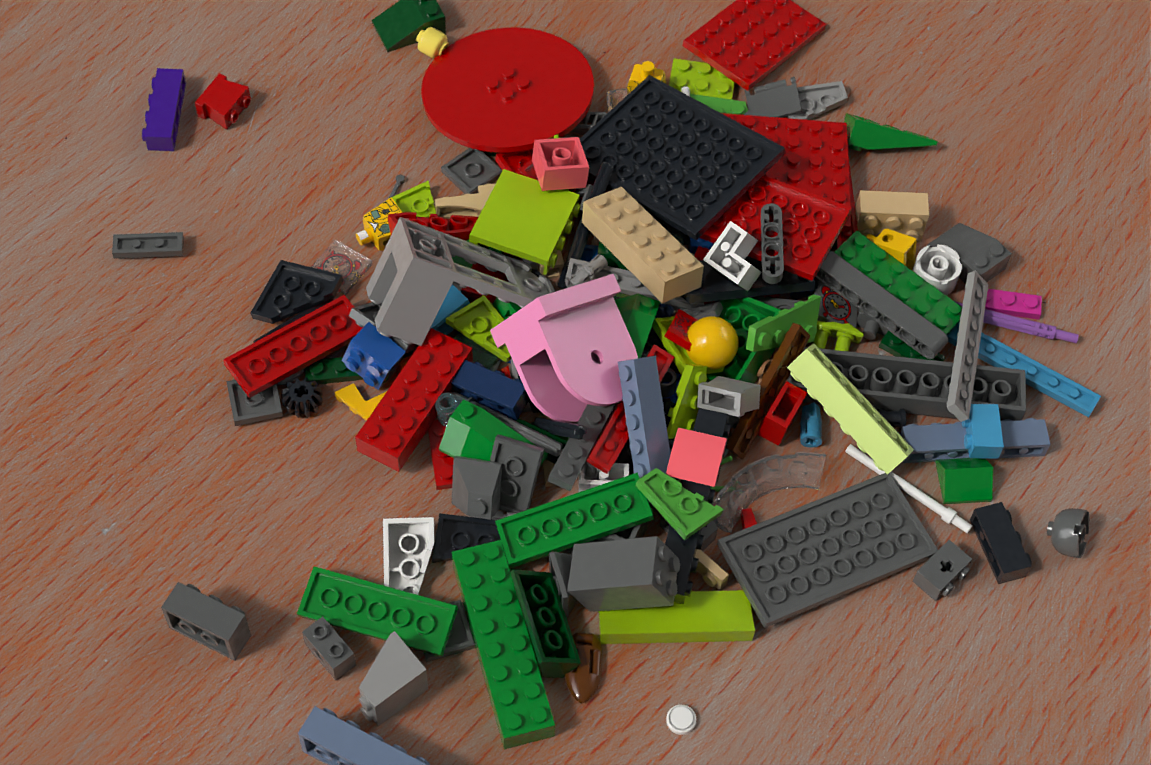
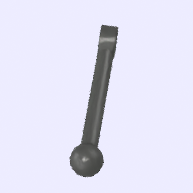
M403 175L396 176V184L389 198L395 196L400 184L405 182Z

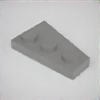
M838 81L797 87L802 113L786 117L810 120L847 103L848 96L843 82Z

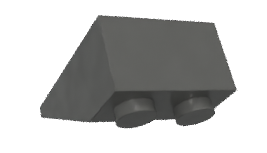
M961 223L956 224L927 244L930 247L945 245L958 253L959 261L962 264L959 278L965 284L968 273L975 270L987 283L1006 269L1012 254L997 239Z

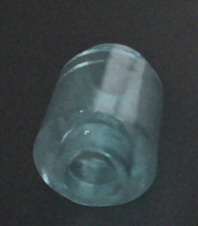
M451 393L441 394L435 403L438 421L443 426H447L450 416L460 404L458 398Z

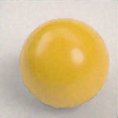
M708 316L697 320L688 329V338L692 346L690 351L686 350V352L695 364L704 365L716 370L728 365L736 356L739 345L738 336L734 327L728 321L720 317Z

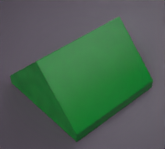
M985 458L936 459L935 464L943 504L992 502L993 466Z

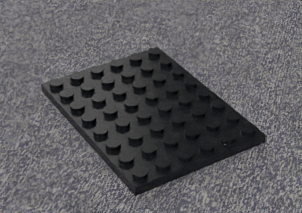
M651 75L644 79L580 138L589 165V178L595 181L601 163L611 164L614 169L607 185L609 190L622 187L648 213L696 241L786 154L785 147Z

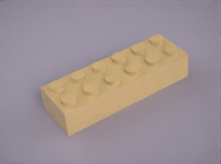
M622 187L583 201L582 223L661 303L701 287L704 266Z

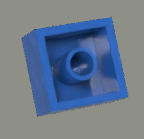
M368 322L351 340L341 361L345 363L349 370L359 374L367 385L379 390L395 373L406 351L389 337L381 335L377 328Z

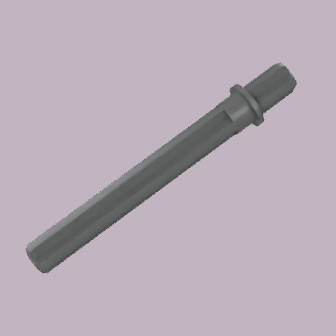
M452 392L448 397L449 405L455 408L464 399L486 410L538 447L544 448L545 452L555 457H558L563 450L562 443L476 402L473 397L467 398L457 392Z

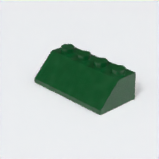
M513 569L510 573L542 675L547 678H563L567 673L578 667L581 661L553 575L549 572Z

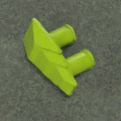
M817 321V333L812 344H815L819 349H825L828 336L837 338L835 350L849 351L851 342L859 344L863 333L850 323L841 324Z

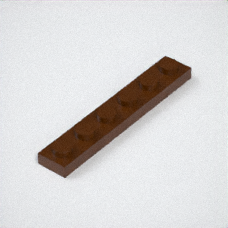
M793 323L785 334L780 348L775 353L768 370L762 377V381L759 384L761 385L759 409L745 412L740 417L738 425L728 439L726 449L737 458L742 460L745 458L764 422L765 416L790 375L791 371L787 367L802 353L810 338L809 333L799 324Z

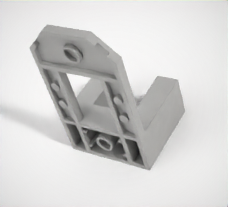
M402 217L399 218L366 287L368 298L373 303L381 305L374 320L377 331L385 337L393 336L401 339L404 343L410 345L414 343L420 346L453 281L460 287L467 288L468 286L474 288L482 295L487 296L491 294L502 302H513L521 308L540 296L555 292L549 279L543 275L537 277L531 273L532 267L522 261ZM457 255L464 258L468 263H479L493 272L501 271L506 274L508 282L453 262L452 257Z

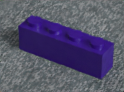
M157 68L156 77H152L153 93L149 94L148 97L150 109L145 113L146 128L142 129V140L146 141L148 150L175 151L186 89L183 69Z

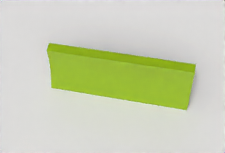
M743 590L692 591L690 597H685L684 604L674 602L673 606L598 611L601 644L752 641L755 633L751 603Z

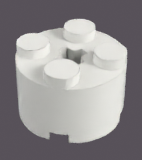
M937 245V247L926 246L918 253L912 271L943 294L948 295L957 284L962 264L959 261L958 253L952 248L945 245Z

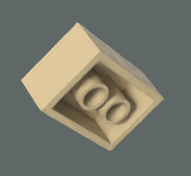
M860 190L855 207L858 232L865 237L868 234L878 237L884 229H890L917 239V242H921L929 218L928 193Z

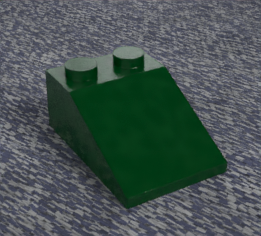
M399 0L372 20V24L387 53L418 43L416 38L421 30L425 31L429 27H434L446 34L445 15L437 0Z

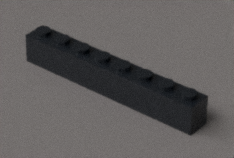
M699 408L693 431L728 438L731 424L727 423L728 414ZM721 468L719 469V473H718V477H717V482H718V479H719V475H720V470H721ZM681 479L680 483H682L683 488L693 494H700L706 502L711 505L713 504L715 490L712 489V486ZM671 525L669 526L665 545L680 561V569L676 577L677 594L674 596V602L684 604L685 597L691 596L693 582L689 580L691 573H696L699 558H695L697 549L702 550L704 535H700L702 528L684 540Z

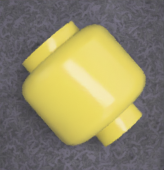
M429 27L425 31L421 30L416 38L418 50L432 59L437 55H441L442 51L449 46L447 35L434 27Z

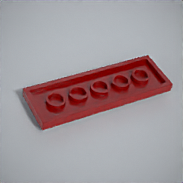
M343 295L223 359V363L247 396L251 398L350 344L351 340L363 327L357 325L355 320L349 317L354 306Z

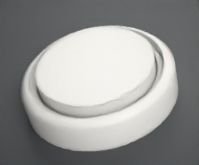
M683 704L673 706L668 711L666 717L668 728L679 735L690 733L695 728L697 721L693 709Z

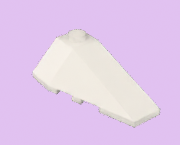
M434 517L383 519L384 586L416 595L419 594L434 546Z

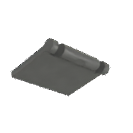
M791 77L792 85L787 86L786 79L754 87L755 95L752 96L750 90H745L748 110L756 116L779 118L802 113L796 78Z

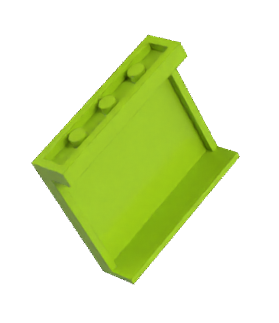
M503 169L470 233L469 242L478 246L483 244L544 265L543 274L547 275L549 268H554L556 264L558 250L562 251L565 245L566 233H571L574 224L573 218L579 216L580 194L565 189L542 191L538 180Z

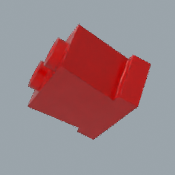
M219 73L195 101L198 117L204 120L208 117L227 130L232 123L237 121L240 113L250 105L249 87L228 81L227 76Z
M786 381L765 416L758 435L779 446L798 414L808 392Z

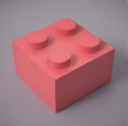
M579 137L534 141L532 162L542 191L586 188L589 165Z

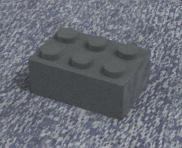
M178 582L161 606L170 629L234 661L251 637L243 610L236 606H231L230 608L224 605L214 595H209L208 597L202 594L192 584H187L186 586Z

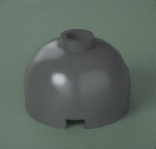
M1068 508L1060 511L1055 516L1054 522L1049 521L1047 536H1051V542L1056 551L1069 557L1081 558L1087 544V542H1084L1085 535L1089 534V512L1084 509Z

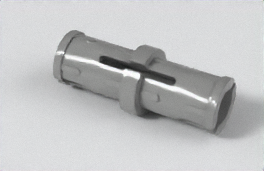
M598 254L588 264L580 266L578 271L566 280L567 288L594 280L595 275L608 266L607 260L604 256Z

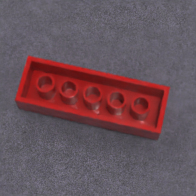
M431 328L422 345L417 347L355 436L357 451L400 472L446 401H448V397L454 391L451 381L464 361L467 360L473 363L472 347Z

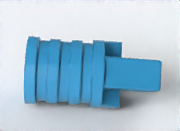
M816 403L802 407L800 443L805 447H817L822 444V419L820 408Z

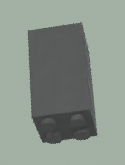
M658 536L574 544L567 591L590 612L673 606L674 596L677 594L676 577L680 569V561Z

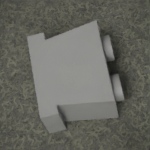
M718 376L708 383L702 382L698 385L697 407L741 417L745 412L759 409L761 385Z

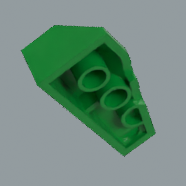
M849 113L845 114L844 123H847L848 148L861 151L862 148L885 149L934 146L938 142L927 136L906 130L901 131L887 124L879 125V123Z
M634 294L617 299L615 303L633 341L637 356L641 358L660 301L641 294Z
M463 399L449 418L439 451L453 458L454 456L490 461L495 437L498 434L531 445L535 444L486 410ZM545 451L543 454L541 465L548 457V453H546Z

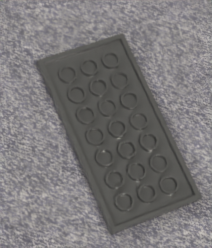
M883 473L718 539L717 542L720 551L764 628L926 561L938 551L890 473Z

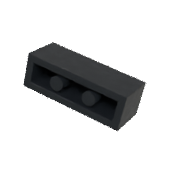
M1002 502L974 509L970 522L973 525L972 527L997 583L1002 584L1026 577L1032 567L1030 555L1027 552L1025 553L1019 532L1015 531L1012 525L1010 512L1005 509Z

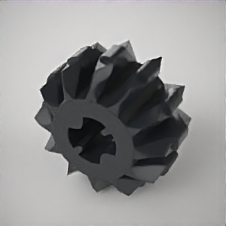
M307 376L303 381L296 377L295 383L288 382L287 388L282 391L283 406L287 408L289 414L295 413L297 418L301 414L309 417L310 411L317 413L318 406H322V389L318 387L315 380L309 382Z

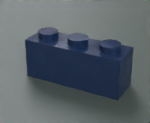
M465 360L451 381L454 392L467 398L473 397L476 402L515 420H518L530 400L521 380L510 379L497 370L493 372L478 362L472 363Z

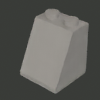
M395 631L389 635L359 686L361 696L359 702L362 705L361 712L369 722L373 719L377 726L428 690L426 668Z

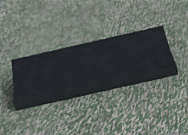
M747 256L745 261L761 271L759 277L749 291H747L710 264L701 260L699 262L704 266L701 287L683 294L681 297L689 304L810 291L814 290L815 281L784 270L783 279L780 282L769 284L762 278V261ZM770 265L771 274H775V266Z

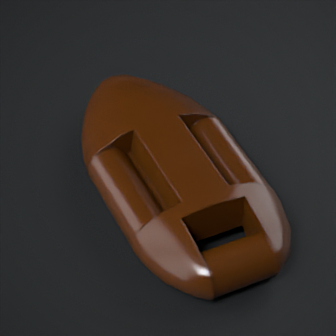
M575 633L572 636L581 664L567 673L565 680L571 695L579 703H585L594 695L601 680L602 647L600 640L595 634ZM577 643L592 644V646L577 645Z

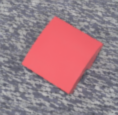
M678 428L666 474L670 477L715 487L727 438Z

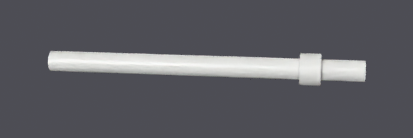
M851 444L847 447L845 451L847 454L877 474L885 473L875 466L874 460ZM892 471L890 472L901 490L942 516L941 519L949 525L952 523L968 534L973 525L957 515L958 512L950 507H944Z

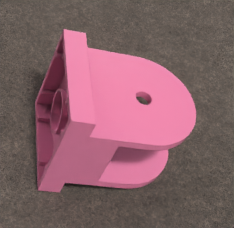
M614 274L540 296L490 330L497 348L507 346L524 388L533 404L543 414L553 420L573 424L578 423L587 404L609 406L622 400L618 361L636 359L638 356L613 296L621 292Z

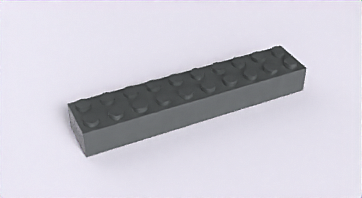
M820 349L875 409H884L885 411L905 409V412L908 414L956 418L947 408L953 362ZM977 365L971 404H998L1000 421L1005 419L1012 421L1022 420L1026 412L1025 370ZM790 373L786 381L807 392V388L801 382L796 381ZM808 393L803 400L804 403L821 404Z

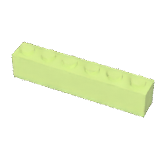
M815 344L804 350L787 367L791 371V376L807 388L808 394L824 406V411L839 422L843 432L854 438L859 449L864 453H868L879 470L889 474L912 453L914 449Z

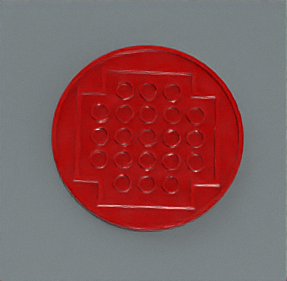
M521 27L496 28L477 32L457 40L445 48L441 55H437L424 74L421 97L424 111L432 125L450 140L481 151L499 153L520 152L533 149L535 140L554 139V135H558L561 138L573 130L590 109L594 97V78L586 58L566 40L536 29Z

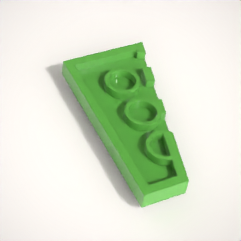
M813 294L808 297L807 301H799L794 304L793 308L779 311V314L775 317L769 316L750 325L746 350L755 352L779 348L785 338V334L793 323L801 325L809 333L810 338L807 343L814 342L817 333L816 327L821 296Z

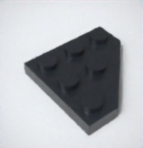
M280 260L250 312L252 319L274 324L331 300L336 296L344 279L341 274Z

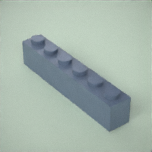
M656 356L618 361L634 473L638 472L639 478H642L657 468L666 474L671 454Z
M1028 418L1020 421L1005 419L1001 421L1004 448L999 458L1045 456L1051 445L1045 419L1036 420ZM962 422L954 424L933 423L920 426L910 424L903 426L900 435L914 449L903 460V463L969 458V451L964 447L966 428L962 427Z

